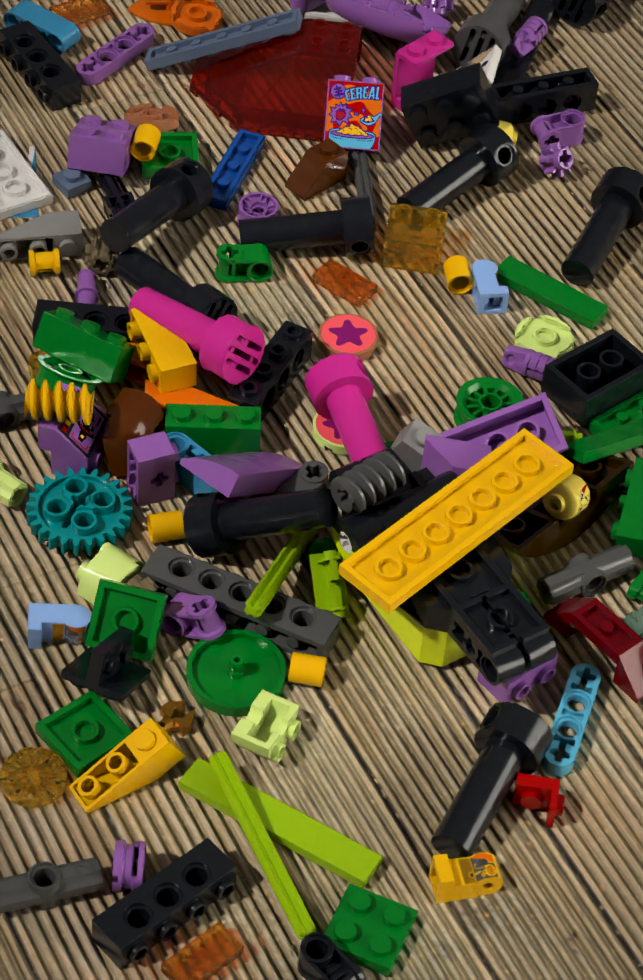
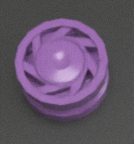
M116 839L112 892L122 893L124 889L133 891L144 883L146 841L127 844L126 840ZM138 859L137 876H134L135 862Z

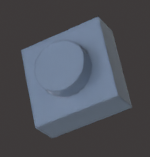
M67 168L52 174V184L67 199L92 189V180L82 170Z

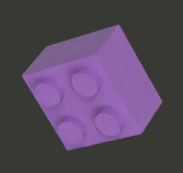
M96 115L81 117L69 135L67 168L124 176L134 159L130 153V146L137 125L129 124L128 121L122 119L106 121Z

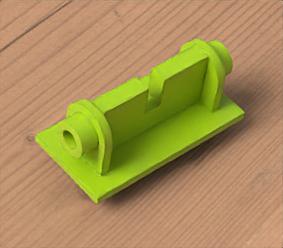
M336 550L309 554L316 607L328 610L341 618H350L346 580L338 574L339 564L343 562L339 551L336 552Z

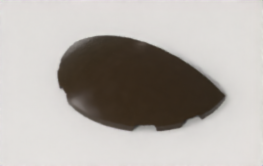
M610 455L582 464L565 457L574 464L572 474L581 477L589 488L590 501L588 506L571 519L565 521L558 520L550 516L545 510L541 497L496 531L494 535L497 541L508 551L523 557L543 556L565 547L583 534L603 514L624 485L627 470L634 468V461Z

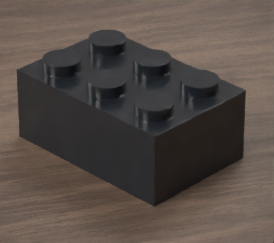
M480 63L401 87V110L421 149L469 135L487 123L499 126V103Z
M612 328L546 364L541 392H545L552 402L583 427L589 424L591 419L643 390V353Z

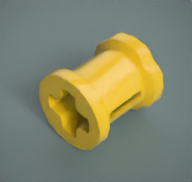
M53 248V251L34 252L33 249L28 250L30 276H35L36 273L42 272L61 273L58 248Z

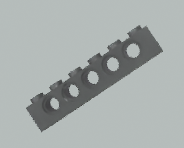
M159 544L141 570V577L143 579L149 577L159 586L156 592L168 594L167 604L178 592L212 596L217 603L216 611L218 616L225 621L226 628L258 633L272 641L280 650L289 654L299 652L328 657L339 639L340 616L278 591L260 617L254 618L252 615H247L244 611L246 607L245 602L258 583L243 578L239 574L213 566L209 562L186 555L177 549H171Z

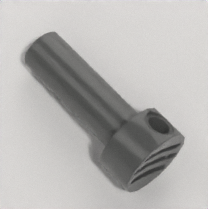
M490 0L482 14H474L467 18L453 38L454 47L452 51L459 65L463 66L489 48L497 45L502 50L499 66L510 48L511 38L509 29L525 5L526 0Z

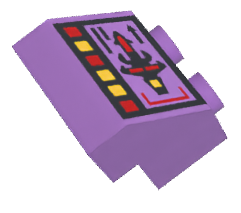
M61 382L63 391H66L69 384ZM75 386L76 392H79L81 388ZM95 402L90 425L84 424L82 415L77 424L71 423L69 414L64 422H58L56 412L51 421H46L43 415L38 425L39 449L51 451V474L59 471L63 476L67 475L68 468H71L74 473H79L81 467H85L86 474H91L94 469L99 471L104 451L102 438L108 437L109 417Z

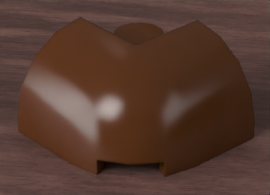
M124 387L106 412L107 417L110 418L108 437L102 438L112 476L116 477L127 476V440L160 432L157 426L165 416L161 406L152 396L138 389Z

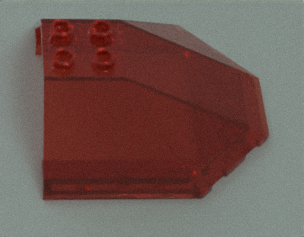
M307 18L302 19L300 31L291 36L281 35L273 37L265 43L255 42L247 44L239 50L229 49L221 51L213 57L206 55L196 58L189 92L195 97L200 96L204 99L206 107L218 117L223 116L227 119L229 127L234 131L238 132L239 129L262 135L322 142L324 140L328 79H334V75L351 76V81H354L356 61H360L363 45L362 25Z

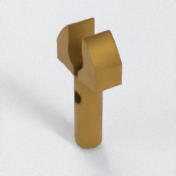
M168 701L160 707V715L163 719L158 724L167 732L177 731L183 737L192 730L194 710L182 718L175 717L185 711V701Z

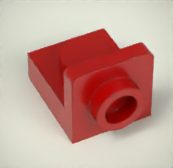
M517 773L512 804L520 805L527 809L547 810L545 827L552 828L555 815L562 816L565 795L559 794L560 779Z

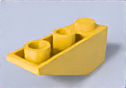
M136 308L130 309V322L126 325L129 339L131 341L135 340L138 357L141 362L145 361L148 378L151 383H156L160 394L196 386L197 362L187 342Z
M150 717L71 783L68 788L84 811L89 814L158 780L181 761L185 755L168 732Z

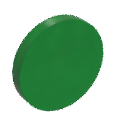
M239 629L225 630L219 638L211 641L201 640L194 646L187 660V686L196 701L208 710L225 716H247L251 704L262 689L280 697L286 681L285 659L279 648L272 641L258 633Z

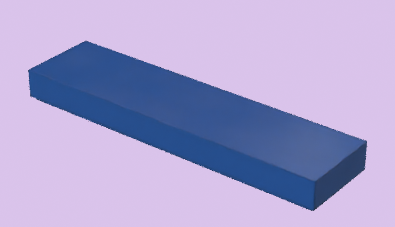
M239 129L211 176L214 194L213 200L209 204L210 207L224 211L228 209L266 144V136Z

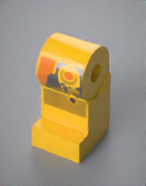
M481 852L470 857L449 859L447 854L432 856L428 876L436 903L492 894L503 885L496 857L492 853Z

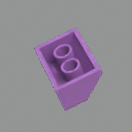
M426 434L421 469L427 467L434 476L447 471L455 472L460 476L490 453L491 446Z

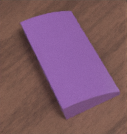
M545 392L439 433L445 438L490 445L491 453L525 428L556 452L561 453L569 450Z
M261 451L182 458L179 463L228 498L276 492L279 486L302 466L299 462L288 457Z

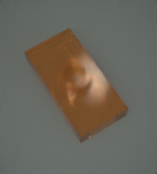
M70 0L49 7V11L73 22L75 25L109 15V7L103 0Z
M331 258L312 275L313 282L357 307H361L377 293V284Z
M218 921L161 964V972L169 980H208L243 954L244 946Z

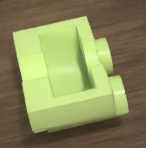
M106 542L90 562L85 561L78 568L76 578L80 581L77 594L94 605L101 578L126 584L135 575L139 574L141 576V570L145 564L113 544Z
M262 689L251 704L247 717L245 719L241 718L231 732V742L278 763L285 752L287 740L294 741L300 730L301 721L296 720L300 705Z

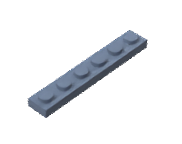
M300 8L148 48L144 63L148 71L154 69L164 70L173 64L180 62L184 64L190 63L196 58L206 55L213 57L221 51L229 49L239 50L247 44L255 42L265 43L273 37L281 35L291 36L300 31L303 16Z

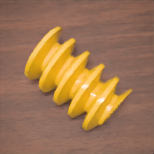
M31 378L25 393L24 417L27 416L30 410L32 419H39L43 411L45 420L51 421L56 412L58 422H64L69 414L71 423L77 424L82 415L84 424L90 425L94 407V392L92 394L89 393L87 384H83L80 391L76 392L74 382H70L67 390L63 391L61 381H57L54 388L50 389L47 379H44L41 387L37 388L35 378Z

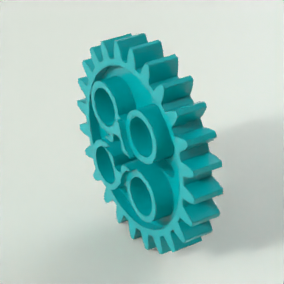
M81 467L79 473H74L71 468H68L67 475L64 476L59 471H55L54 480L45 476L44 485L35 484V493H29V502L26 503L27 525L31 526L32 535H38V542L40 544L48 541L49 550L60 546L61 554L64 555L68 549H73L74 556H78L80 550L85 549L86 553L91 556L92 548L96 547L100 550L101 546L106 542L116 546V537L125 538V530H130L131 520L133 519L132 497H128L127 487L120 488L119 479L110 482V473L99 477L98 469H94L91 474H86L85 467Z

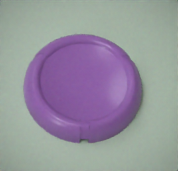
M325 0L328 8L342 18L373 32L408 43L433 30L447 37L452 27V24L441 15L417 3H414L413 6L410 3L406 4L407 0Z

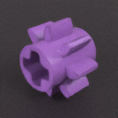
M423 0L422 6L446 18L447 12L452 13L455 0Z
M560 142L549 144L548 148L541 149L542 154L539 157V165L544 171V175L552 174V178H560L564 176V173L571 172L570 167L573 164V155L568 146L561 147Z

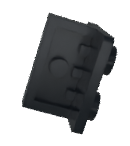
M121 626L95 648L89 647L63 668L60 677L70 681L72 685L78 688H88L101 693L106 699L123 701L150 677L151 670L129 662L134 652V644H131L134 630Z

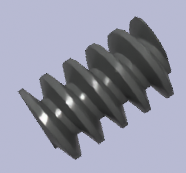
M380 451L373 454L372 457L365 459L361 464L355 465L351 470L345 471L341 476L335 477L330 483V490L340 510L349 513L353 509L360 513L365 511L366 506H373L376 503V499L382 500L385 498L386 493L392 494L395 492L396 487H403L406 484V475L393 454L388 451Z

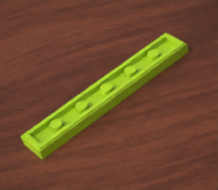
M198 757L179 780L178 789L237 820L210 763ZM241 780L272 840L364 889L381 865L383 856Z

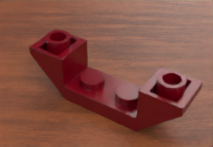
M568 598L544 613L543 618L565 638H568L577 631L582 632L617 664L613 682L635 703L643 699V639L597 598Z

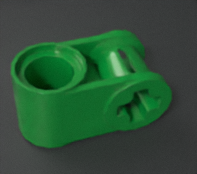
M261 243L223 244L217 248L216 256L219 263L215 268L214 275L220 282H264L273 274L269 250Z

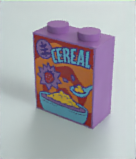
M334 75V79H328L324 140L330 138L346 151L364 150L366 153L378 154L385 83H379V78L362 77V81H351V76Z

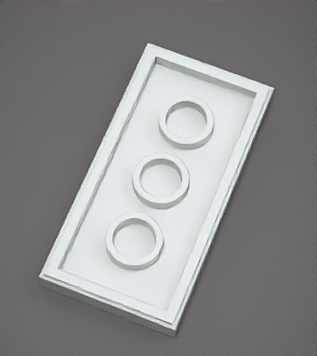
M1 129L0 220L52 204L53 195L4 130Z

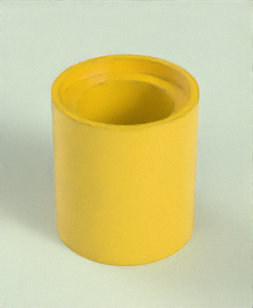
M141 124L137 127L130 146V153L135 159L147 162L154 158L161 138V133L156 126Z
M461 255L451 256L446 259L443 264V270L448 290L456 295L469 292L473 288L474 281L468 259Z
M181 510L147 515V529L152 544L185 539Z
M293 652L288 682L322 688L327 657Z

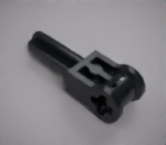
M102 173V175L98 176L97 181L105 195L103 197V209L107 218H110L135 201L131 191L125 193L121 191L114 175Z

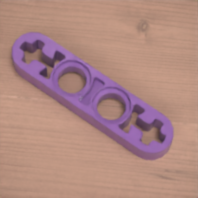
M144 23L133 25L78 62L76 74L81 79V84L91 86L99 83L154 44V28ZM120 47H128L130 49H120ZM103 59H110V60H112V61H101V60H103Z

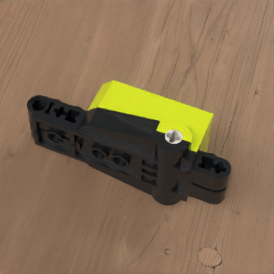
M391 448L381 450L390 452L398 460L404 469L406 484L401 488L396 487L395 492L392 494L386 493L384 499H376V503L373 506H366L363 512L358 513L353 509L349 513L342 511L341 517L337 518L332 526V535L343 561L456 479L458 475L455 472L447 471L434 476L427 467L412 472ZM373 454L362 458L360 461H354L331 471L329 482L331 483L335 477L341 476L345 471L351 470L355 465L361 464L365 459L372 457ZM494 534L389 614L368 598L418 662L443 667L467 656L484 678L493 686L502 684L523 674L524 671H529L554 659L557 655L556 644L549 633L550 627L510 582L512 565Z

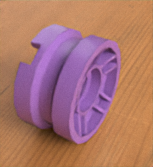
M252 192L244 195L239 200L238 225L239 220L278 216L279 204L277 199L264 192Z

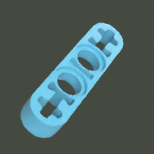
M582 663L574 666L570 672L551 728L553 735L552 744L542 760L544 770L553 776H565L573 769L601 680V674L595 666ZM582 678L588 679L585 691L579 689ZM577 701L582 703L585 709L574 711L568 707L567 703ZM570 727L577 735L565 737L559 733L558 729ZM558 748L565 749L561 762L554 760Z

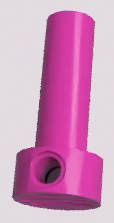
M150 287L140 288L131 298L128 309L129 316L130 309L136 308L187 342L190 350L199 354L201 367L206 372L220 376L229 384H239L248 379L258 367L265 346L264 334L259 327L245 323L235 315L227 314L219 317L217 320L212 319Z
M340 353L330 355L313 365L305 377L306 389L317 414L324 418L333 419L351 463L357 460L360 461L366 456L385 449V443L367 405L373 397L374 387L362 360L354 354Z

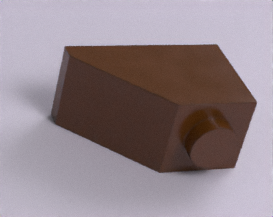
M330 138L309 148L285 182V187L300 199L306 201L346 179L348 152Z

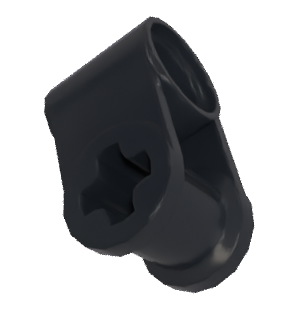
M314 932L302 939L297 969L306 980H366L358 965L350 960L326 934ZM316 954L322 957V959H313L308 955Z

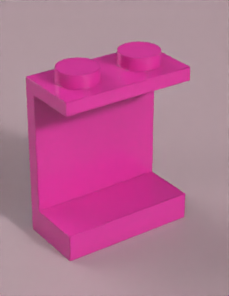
M433 30L397 50L390 104L402 111L401 87L434 77L435 57L453 48L454 42Z

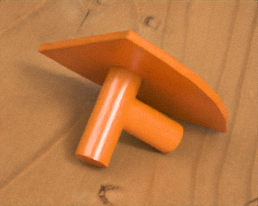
M139 0L129 6L127 11L151 23L173 26L170 22V9L177 0Z

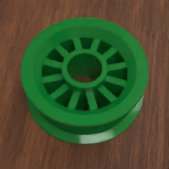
M39 355L37 357V362L40 366L37 375L31 377L35 378L37 388L41 387L44 379L48 380L50 389L54 388L57 381L65 384L74 382V386L80 388L83 384H87L90 394L95 391L97 384L103 382V380L52 355Z
M494 377L472 379L463 384L458 390L456 397L457 406L454 411L456 426L462 425L521 402L524 398L514 385L505 380Z

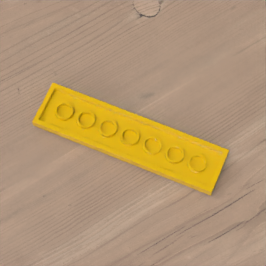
M523 428L340 563L338 574L389 614L573 473L574 464Z

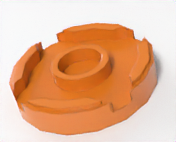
M177 0L170 9V22L181 33L196 36L219 30L222 26L223 14L222 10L216 8V3L211 0H185L181 2Z

